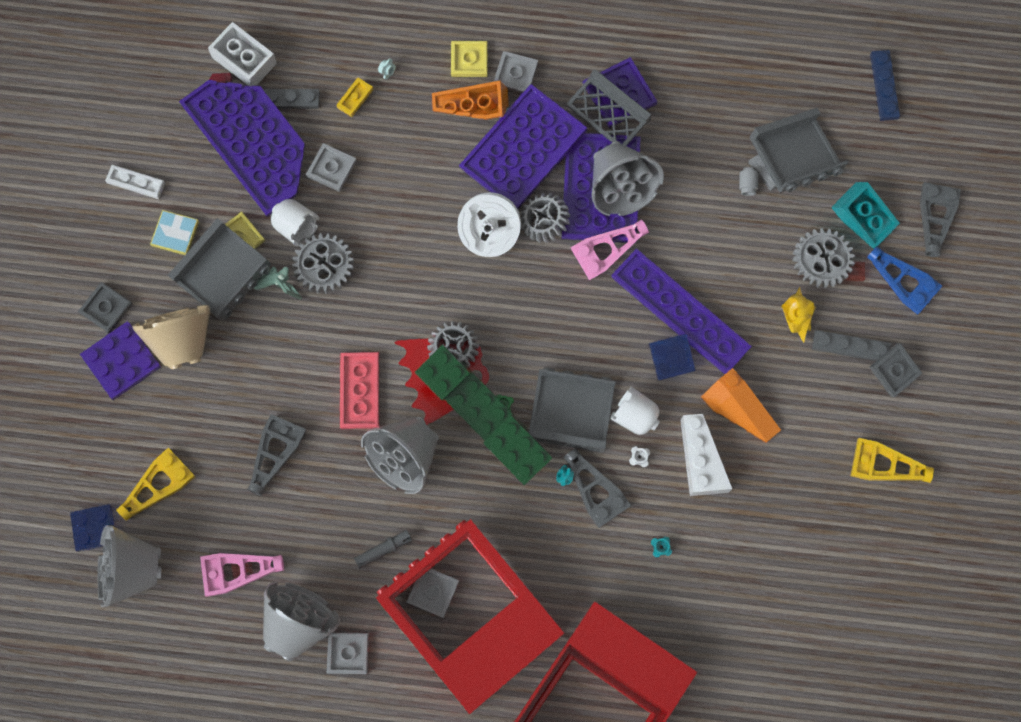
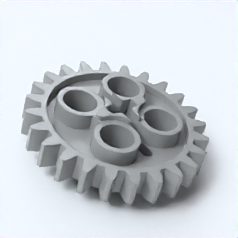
M821 228L819 233H817L813 229L812 235L807 232L805 238L801 237L800 243L796 244L795 247L797 249L793 251V254L796 256L792 261L798 263L795 264L794 269L800 268L798 275H805L803 281L810 279L809 285L816 282L818 288L823 283L824 288H827L830 283L834 287L836 282L842 283V278L846 280L848 277L847 273L850 274L853 270L851 267H853L855 262L851 260L855 255L850 254L853 247L847 248L850 241L843 242L844 235L837 237L838 231L831 234V229H828L824 233L823 228ZM825 245H831L833 250L827 249ZM807 250H813L815 255L809 254ZM832 261L838 262L840 266H834ZM814 267H820L822 272H817Z
M320 233L317 239L312 235V241L306 238V245L299 244L301 250H295L298 256H294L293 261L297 263L292 264V267L297 269L294 271V274L299 276L297 278L298 282L303 281L302 285L304 288L309 285L311 292L316 288L318 294L321 289H324L325 294H327L329 288L335 292V286L341 289V282L348 283L345 277L352 276L348 270H354L353 265H351L354 263V259L350 258L353 254L352 251H348V244L343 246V239L337 242L336 235L330 239L329 233H327L325 238ZM321 248L327 249L323 254H319L318 250ZM335 259L341 260V263L338 265L332 264ZM319 260H320L321 262H323V263L326 262L327 265H328V267H327L326 265H324V264H321V265H320ZM308 262L315 263L311 268L305 267ZM330 269L336 271V274L332 273ZM323 273L329 274L326 279L320 278Z

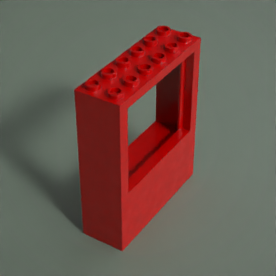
M471 519L468 522L463 520L456 526V532L452 535L447 533L442 537L439 546L436 548L434 545L424 553L425 557L421 561L418 558L409 565L410 570L405 574L400 572L393 578L394 583L389 587L384 585L377 591L378 596L376 597L378 602L469 715L564 634ZM468 539L516 599L443 659L395 598L463 541Z
M594 601L514 722H531L572 660L650 713L645 722H666L697 672Z

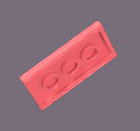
M379 352L340 353V429H372L379 427Z

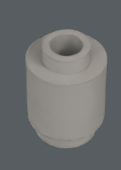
M752 167L744 168L739 173V190L741 195L754 196L758 190V171H755Z

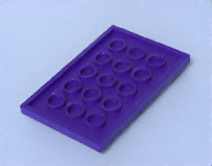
M530 84L505 112L504 117L498 120L461 162L459 168L489 192L507 197L519 209L584 135L587 127Z
M584 133L566 154L563 200L569 208L570 218H568L569 225H564L566 231H562L561 239L585 240L592 236L634 225L637 222L638 211L624 216H619L618 214H610L608 216L599 212L592 201L594 154L612 143L602 134ZM615 135L616 140L620 144H623L627 139V136ZM635 136L627 147L640 152L641 136ZM620 234L613 237L612 241L627 243L628 238L625 234Z

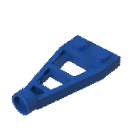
M878 246L867 256L902 303L917 315L942 287L929 274L885 253ZM888 264H894L901 269V273L897 278H893L887 272L886 267ZM905 275L918 280V285L912 292H907L901 285V278Z

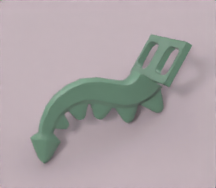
M271 267L268 275L261 276L254 288L259 290L276 285L281 287L286 294L300 300L302 299L295 287L286 282L289 279L288 267H284L279 272L275 267Z

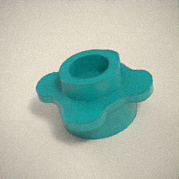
M563 465L557 472L556 482L561 483V486L569 485L573 480L574 472L567 468V465Z
M668 537L653 538L651 540L654 557L658 558L660 555L670 556L672 554Z

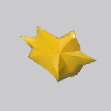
M799 287L796 294L791 295L781 307L790 331L792 333L798 332L804 343L807 331H811V318L816 306L802 295Z

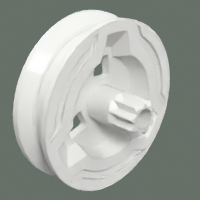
M492 192L481 193L471 198L461 210L457 225L458 233L463 244L471 252L484 257L499 256L510 250L516 243L521 229L520 214L514 203L507 197ZM480 210L487 215L482 220L477 214ZM498 220H506V225L499 227ZM482 232H485V235L489 234L486 241L481 239Z

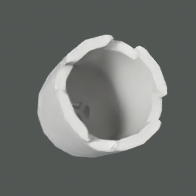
M286 199L273 207L271 216L272 226L295 246H299L306 238L310 240L318 228L315 223L316 220H319V216L296 200Z
M632 386L618 403L619 409L616 413L613 412L610 418L637 435H644L650 429L654 431L660 422L657 419L659 416L658 405Z

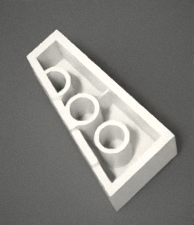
M703 414L683 415L680 421L690 496L729 493L732 487Z

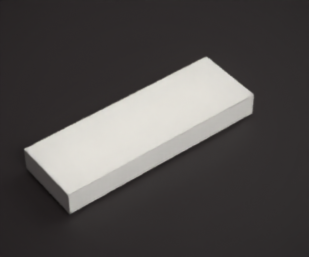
M115 165L111 166L105 180L107 184L156 199L160 198L165 185L164 180Z

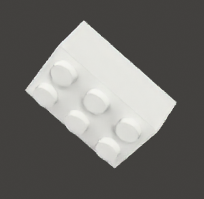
M233 22L208 47L214 60L245 84L252 87L253 85L256 86L277 64L274 53Z

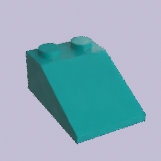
M855 182L831 207L841 221L873 249L900 224L868 182Z

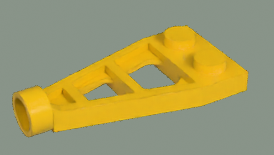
M863 438L857 439L851 477L868 481L920 480L928 483L931 482L934 468L925 466L879 442ZM877 454L890 459L891 465L888 471H876L874 469ZM897 461L910 465L909 474L895 472Z
M167 448L152 462L126 501L116 511L128 521L132 516L180 491L195 478V475ZM159 471H163L170 478L171 483L161 490H156L152 486V479ZM144 487H148L153 492V497L144 503H140L137 500V495ZM127 507H131L132 511L129 512Z

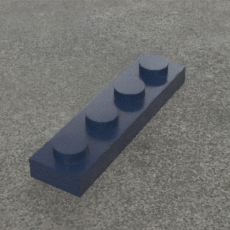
M890 50L872 51L870 58L880 121L898 120L900 113Z

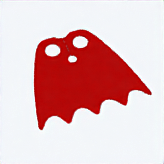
M443 338L440 340L438 348L441 345L446 346ZM428 339L395 341L396 345L402 346L406 350V355L398 364L409 368L412 372L411 378L405 383V386L414 388L418 392V397L411 407L425 412L424 421L426 425L453 411L454 409L445 400H441L415 373L429 358L431 351L428 350L427 346L431 344L428 342ZM465 341L461 347L462 353L465 349L469 348L468 341ZM450 344V349L457 350V345ZM479 346L478 349H475L478 351V356L474 357L475 362L468 360L470 363L469 369L471 371H480L482 373L481 381L486 385L489 381V373L487 368L482 365L481 358L483 354Z

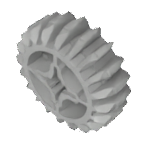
M542 193L540 198L535 195V200L533 201L528 199L530 204L524 205L525 211H520L523 216L521 218V228L525 230L524 233L530 236L531 240H537L540 243L542 240L548 243L549 238L555 241L556 235L562 237L560 232L566 231L564 225H569L568 218H570L569 208L565 205L564 200L560 199L557 195L553 197L551 193L547 197L545 193ZM557 209V210H558V216H557V219L555 220V219H554V215H555V210ZM536 216V221L534 222L535 225L533 227L532 220L533 217Z
M451 321V326L449 327L446 322L443 323V329L437 326L438 333L432 331L431 334L434 338L428 339V342L431 344L427 346L428 350L431 351L429 357L437 350L438 344L443 338L446 344L445 347L457 359H461L469 368L470 363L468 360L475 362L473 356H478V351L475 350L479 348V344L475 343L478 341V337L473 336L474 331H468V325L462 328L461 322L455 326L454 321ZM449 334H459L461 336L452 338ZM465 341H468L469 349L464 356L461 347ZM450 344H456L457 350H453V348L451 350Z

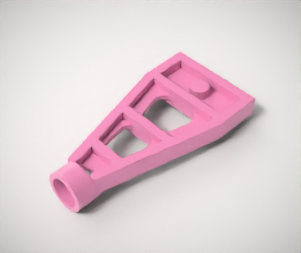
M640 220L634 225L586 238L572 246L571 250L587 278L591 280L605 272L641 236L648 234L649 231L643 220ZM635 228L638 229L640 234H637L635 232ZM625 234L628 242L621 248H616L612 238ZM603 242L609 243L612 253L605 260H600L594 251V246Z
M218 553L200 557L205 597L226 594L273 572L284 571L282 555L270 557ZM259 562L260 571L252 575H246L245 563ZM227 563L238 564L240 566V576L232 581H226L223 566Z

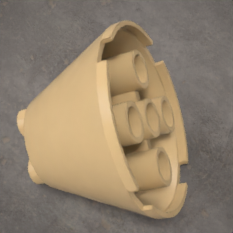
M203 305L197 306L196 309L190 310L186 308L146 319L145 323L141 326L138 322L132 327L164 366H168L171 369L180 368L182 363L189 362L193 364L201 361L200 357L203 356L210 306Z

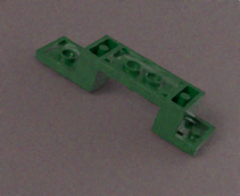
M441 345L415 371L419 378L441 400H445L484 440L483 444L523 485L530 481L553 458L526 430L527 427L461 359H457L444 345Z

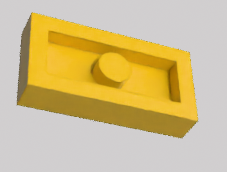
M357 78L337 103V108L353 117L373 91V87Z

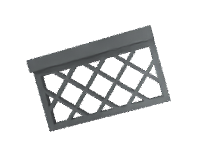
M595 69L590 74L588 80L566 104L612 143L617 141L615 134L626 133L627 139L622 144L625 146L651 121V114ZM590 84L594 85L597 88V94L586 95V88ZM597 97L598 106L587 107V98ZM599 97H609L611 105L600 106ZM577 99L585 100V108H576L572 104ZM622 108L625 110V117L614 118L613 109ZM611 109L612 118L601 119L600 110ZM598 110L599 119L591 120L588 118V111ZM636 119L640 124L637 128L628 129L627 120ZM625 120L626 129L615 130L614 121ZM612 121L613 131H604L601 122Z

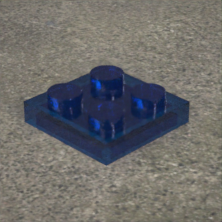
M687 334L648 343L657 380L696 371Z
M110 504L70 512L75 551L80 552L103 547V545H100L104 527L106 525L114 526Z

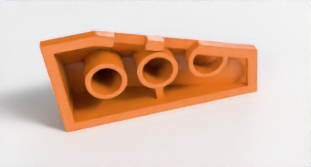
M500 80L432 93L433 111L488 120L504 117L509 105L508 88Z
M733 368L701 396L713 412L724 416L734 424L736 423L766 443L781 431L747 383Z

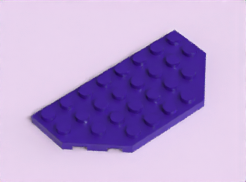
M208 80L179 101L267 217L272 214L273 207L286 199H293L298 195L305 143L261 86L253 85L252 87L238 83H221Z

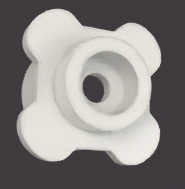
M633 447L631 449L632 458L629 460L630 464L647 467V459L650 455L649 449Z

